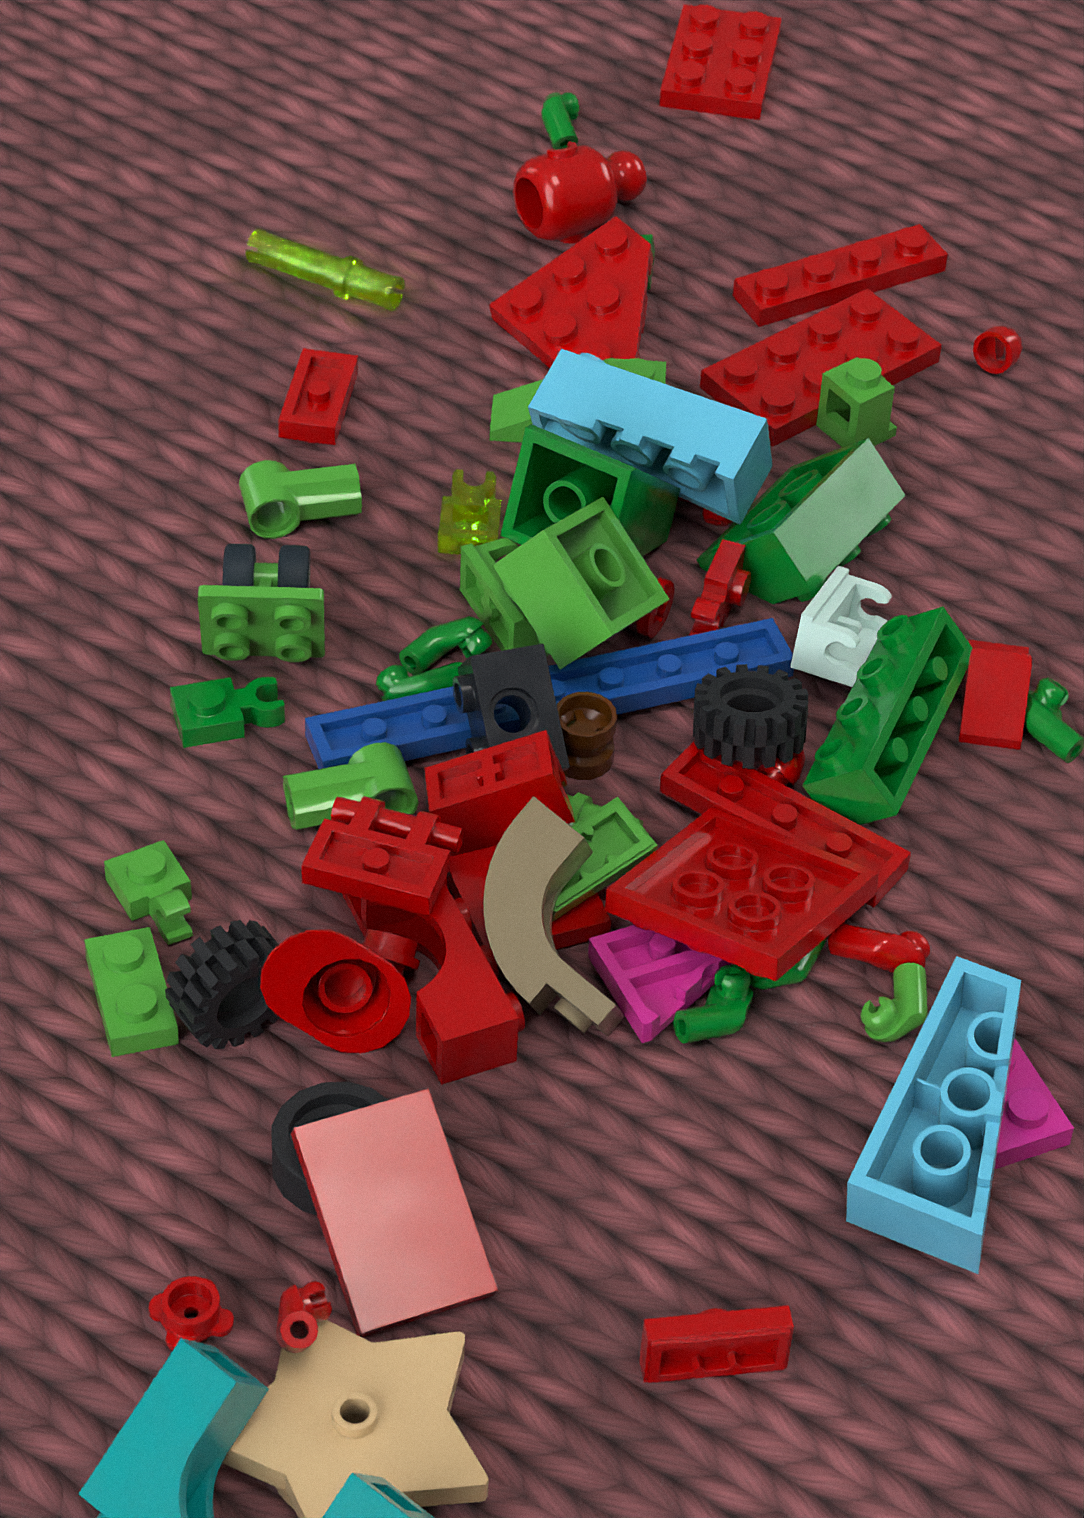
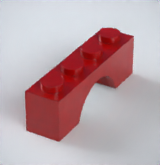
M447 877L429 916L342 894L364 937L367 929H373L411 939L419 943L417 951L429 958L439 970L438 974L427 985L416 992V1037L441 1085L517 1061L518 1032L525 1029L522 1007L513 992H504L498 981V968L494 955L487 944L479 946L472 933V921L468 908L462 898L453 899L447 888Z

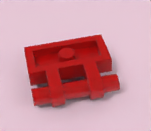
M338 796L332 807L331 820L323 819L301 865L302 883L429 916L450 869V852L459 853L462 846L464 828L442 823L440 815L421 810L417 816L387 809L385 808V802L382 800L364 796L359 802Z

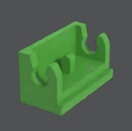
M501 538L475 547L472 543L461 546L460 591L480 621L484 623L483 625L501 651L540 644L535 630L519 605L508 596L502 579L493 567L499 557L508 555L519 547L517 543L508 538Z

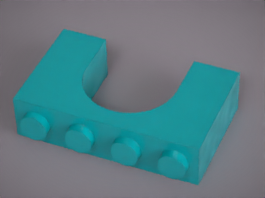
M181 1338L79 1492V1495L100 1512L97 1518H214L213 1491L218 1470L226 1454L263 1400L269 1388L215 1346ZM352 1472L322 1518L434 1517L383 1477Z

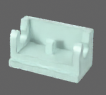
M838 566L801 614L790 667L853 687L857 679L858 669L866 662L877 640L878 630L887 622V620L878 615L865 613L861 608V600L870 598L877 603L887 604L892 598V594L882 585L848 575L849 569Z

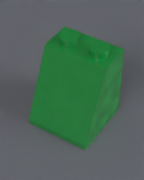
M531 424L525 427L500 536L522 545L542 530L604 497L641 556H644L667 541L681 488Z

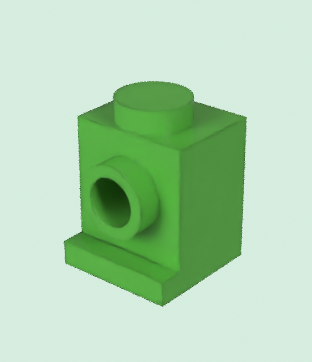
M856 357L823 373L816 426L841 447L869 438L875 446L896 436L897 426L890 421L895 387L881 375L880 365L871 359Z

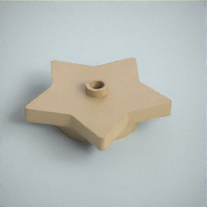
M328 1320L317 1321L319 1330L317 1338L306 1350L300 1353H290L283 1348L281 1349L275 1381L268 1386V1392L222 1461L225 1465L275 1486L284 1501L295 1510L298 1518H322L352 1472L383 1477L420 1507L485 1501L488 1497V1476L450 1415L464 1360L465 1335L462 1332H450L372 1343Z

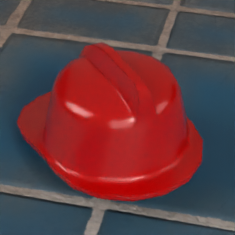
M331 929L306 930L287 937L270 952L261 969L260 989L267 1006L283 1020L309 1034L322 1044L343 1053L363 1054L384 1047L400 1034L409 1018L411 995L403 975L371 947Z

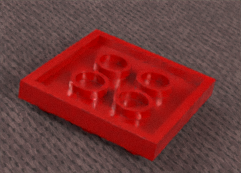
M711 807L606 889L605 911L630 921L638 928L652 930L686 944L696 952L710 954L742 967L752 975L777 981L877 894L879 872Z

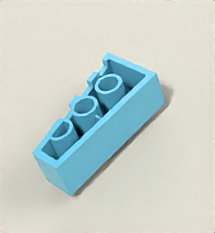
M561 349L528 406L533 425L681 488L679 497L737 524H741L773 466L766 418L608 365L589 353H580L579 355Z
M956 956L847 1182L846 1222L976 1274L979 1273L1017 1026L1021 989L1020 979Z

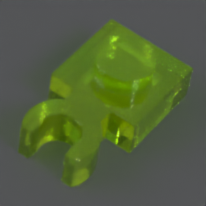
M462 469L454 471L452 475L451 496L442 497L438 553L461 554V546L472 543L475 547L499 539L501 500L495 499L496 475L494 472H486L483 484L471 486L464 482V472Z

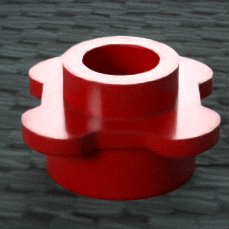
M186 1276L174 1280L165 1288L163 1293L157 1294L151 1299L148 1307L150 1318L161 1322L167 1333L166 1345L172 1351L181 1338L202 1342L210 1336L224 1337L232 1331L234 1326L233 1313L220 1306V1296L216 1285L211 1280L202 1277ZM192 1313L198 1314L196 1318L188 1319L184 1316Z

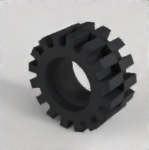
M747 664L736 665V672L733 673L727 667L719 668L716 670V677L708 673L702 677V684L697 683L695 688L694 744L698 749L705 748L704 755L710 759L722 755L721 764L732 766L735 760L743 761L742 768L754 769V762L761 761L764 768L774 767L776 758L786 763L793 759V753L800 754L804 743H806L809 696L807 689H802V682L797 678L788 681L787 672L779 669L772 675L769 674V666L758 665L757 671H748Z
M241 920L231 921L228 932L221 925L211 929L212 939L204 943L199 937L190 944L195 952L191 956L181 954L175 963L181 971L169 972L167 983L171 987L165 989L166 998L170 1002L169 1005L200 1044L207 1048L212 1044L215 1049H224L228 1040L234 1047L244 1044L246 1033L250 1032L255 1038L264 1032L261 1027L263 1022L268 1019L274 1024L280 1018L267 1006L260 989L262 966L270 952L279 944L264 926L261 927L258 922L249 920L246 926Z

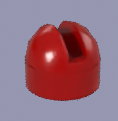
M994 326L987 329L975 339L973 344V355L977 364L983 370L992 374L1005 372L1015 365L1021 356L1023 349L1021 338L1014 329L1005 326ZM1005 348V359H1002Z

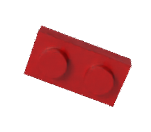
M307 348L302 349L278 420L279 438L299 440L307 443L336 444L358 375V355Z

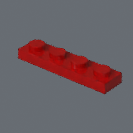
M921 224L735 278L732 296L758 327H762L834 305L867 288L875 293L946 271L948 253Z
M694 741L661 773L659 792L700 814L713 807L878 871L877 894L866 903L872 907H875L909 868L910 851L755 769L742 768L743 763L735 760L732 766L721 764L722 755L710 759L704 755L705 748L698 749Z

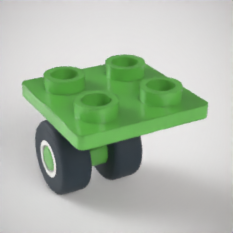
M227 544L224 549L222 585H200L198 587L202 652L206 655H215L218 658L230 661L242 660L248 656H276L287 662H302L310 657H324V590L321 588H310V549L304 545H283L279 550L278 563L256 562V550L252 544Z

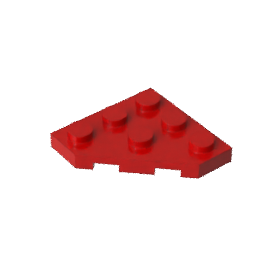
M615 216L491 302L489 308L492 320L549 368L561 349L579 355L580 353H589L601 360L608 358H640L641 334L644 333L648 303V277L651 275L653 264L651 244Z

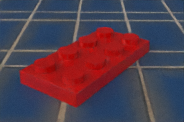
M867 288L702 369L699 387L719 403L766 418L770 445L774 447L816 425L824 372L856 357L866 358L877 362L882 370L881 375L891 385H895L938 363L942 344Z

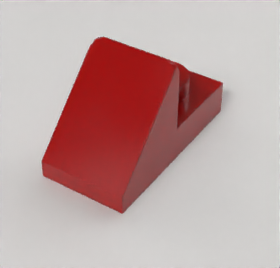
M968 640L973 649L970 652L968 668L963 680L958 742L1020 750L1033 660L1032 656L1029 655V647Z

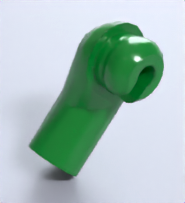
M467 616L430 627L401 650L399 659L402 666L410 674L416 675L426 671L457 645L466 658L480 655L492 645V637L481 627L484 624L482 621Z
M725 965L718 969L715 973V985L710 988L705 1006L679 1010L675 1013L673 1022L677 1039L685 1044L727 1036L739 1031L744 1025L753 999V991L749 988L751 984L750 973L737 965Z

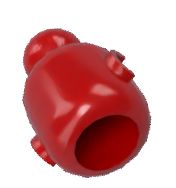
M568 142L566 148L559 150L549 149L545 154L528 159L517 170L513 183L515 207L523 225L538 239L559 240L566 244L578 243L584 239L585 232L601 227L613 216L617 199L620 201H631L642 194L647 184L646 170L639 156L633 152L616 151L605 159L593 147Z

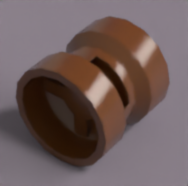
M575 692L567 695L557 703L570 768L564 771V775L576 780H592L601 777L610 770L614 761L615 747L613 736L616 732L617 724L616 708L610 700L600 694Z

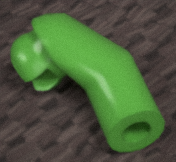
M903 963L897 966L893 972L894 998L891 1000L888 997L879 996L880 1006L875 1007L871 1000L864 1004L860 1017L865 1025L866 1034L879 1042L891 1043L924 1024L928 1015L927 977L925 968L921 965Z

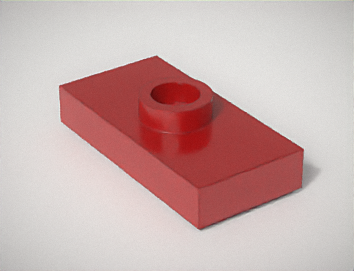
M789 1305L733 1311L712 1308L691 1315L644 1319L639 1359L643 1383L787 1369L794 1329Z

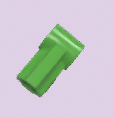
M264 460L247 467L240 476L239 486L250 528L256 535L263 538L276 539L284 537L293 532L300 524V521L362 513L359 474L355 464L289 471L282 463Z
M386 742L373 743L362 747L353 754L348 764L283 776V792L287 814L292 829L296 830L321 825L324 818L331 820L332 807L338 796L359 802L364 796L382 800L385 802V808L410 815L416 812L419 804L401 750L395 745Z

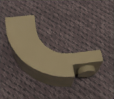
M533 796L506 829L489 865L484 889V920L489 944L496 962L506 979L539 1015L558 995L561 999L553 1008L582 1033H585L591 1025H594L608 1037L625 1016L615 1003L560 958L552 935V916L558 896L593 851L581 834Z

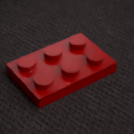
M683 4L660 89L659 107L760 120L780 38L782 18L767 16L757 11L744 13L721 10L705 4L697 6Z

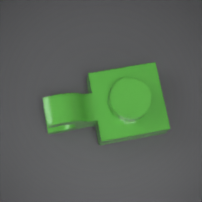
M164 840L104 861L105 879L131 921L150 915L163 940L168 945L193 936L192 929L184 918L185 914L191 913V907L188 903L189 900H192L191 881Z

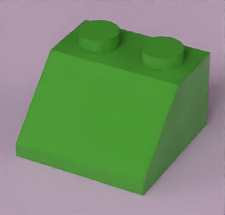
M604 497L542 530L493 565L503 581L506 593L519 605L535 630L539 643L544 644L545 651L552 656L560 670L670 600Z

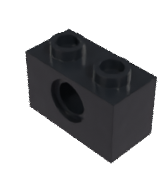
M544 644L470 656L457 668L459 676L453 677L452 684L454 700L459 713H467L472 735L471 738L466 739V755L547 730L563 772L570 768ZM505 704L517 712L520 719V728L517 733L506 732L497 725L494 719L495 705Z

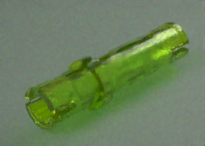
M259 228L253 231L247 242L248 246L258 248L257 252L250 249L246 250L245 255L248 262L257 263L332 289L334 295L338 298L348 300L355 297L384 307L388 311H394L403 298L404 294L393 291L394 288L405 289L403 277L393 276L364 266V262L360 258L351 255L340 258L268 233L266 230Z

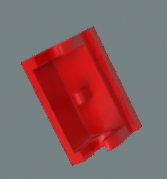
M547 730L424 768L429 812L440 815L442 823L464 828V838L459 853L450 852L451 856L498 845L506 829L533 796L567 824L575 822L572 806L563 788L568 786L566 777L552 747Z

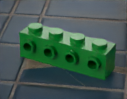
M943 606L910 617L898 615L888 620L878 630L877 640L866 662L858 669L857 679L846 701L837 710L836 720L825 742L816 751L815 761L802 785L812 800L859 825L898 814L968 668L970 652L973 648Z

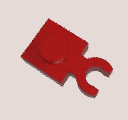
M722 539L705 575L703 592L701 596L697 597L692 608L691 618L695 619L689 636L720 629V627L724 626L733 605L743 606L751 581V572L743 570L745 545Z

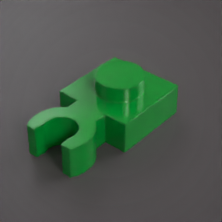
M231 677L170 687V704L183 748L245 738L244 724L252 723L258 727L270 728L285 723V704L283 700H278L277 680L275 677L254 679L245 688L234 689Z

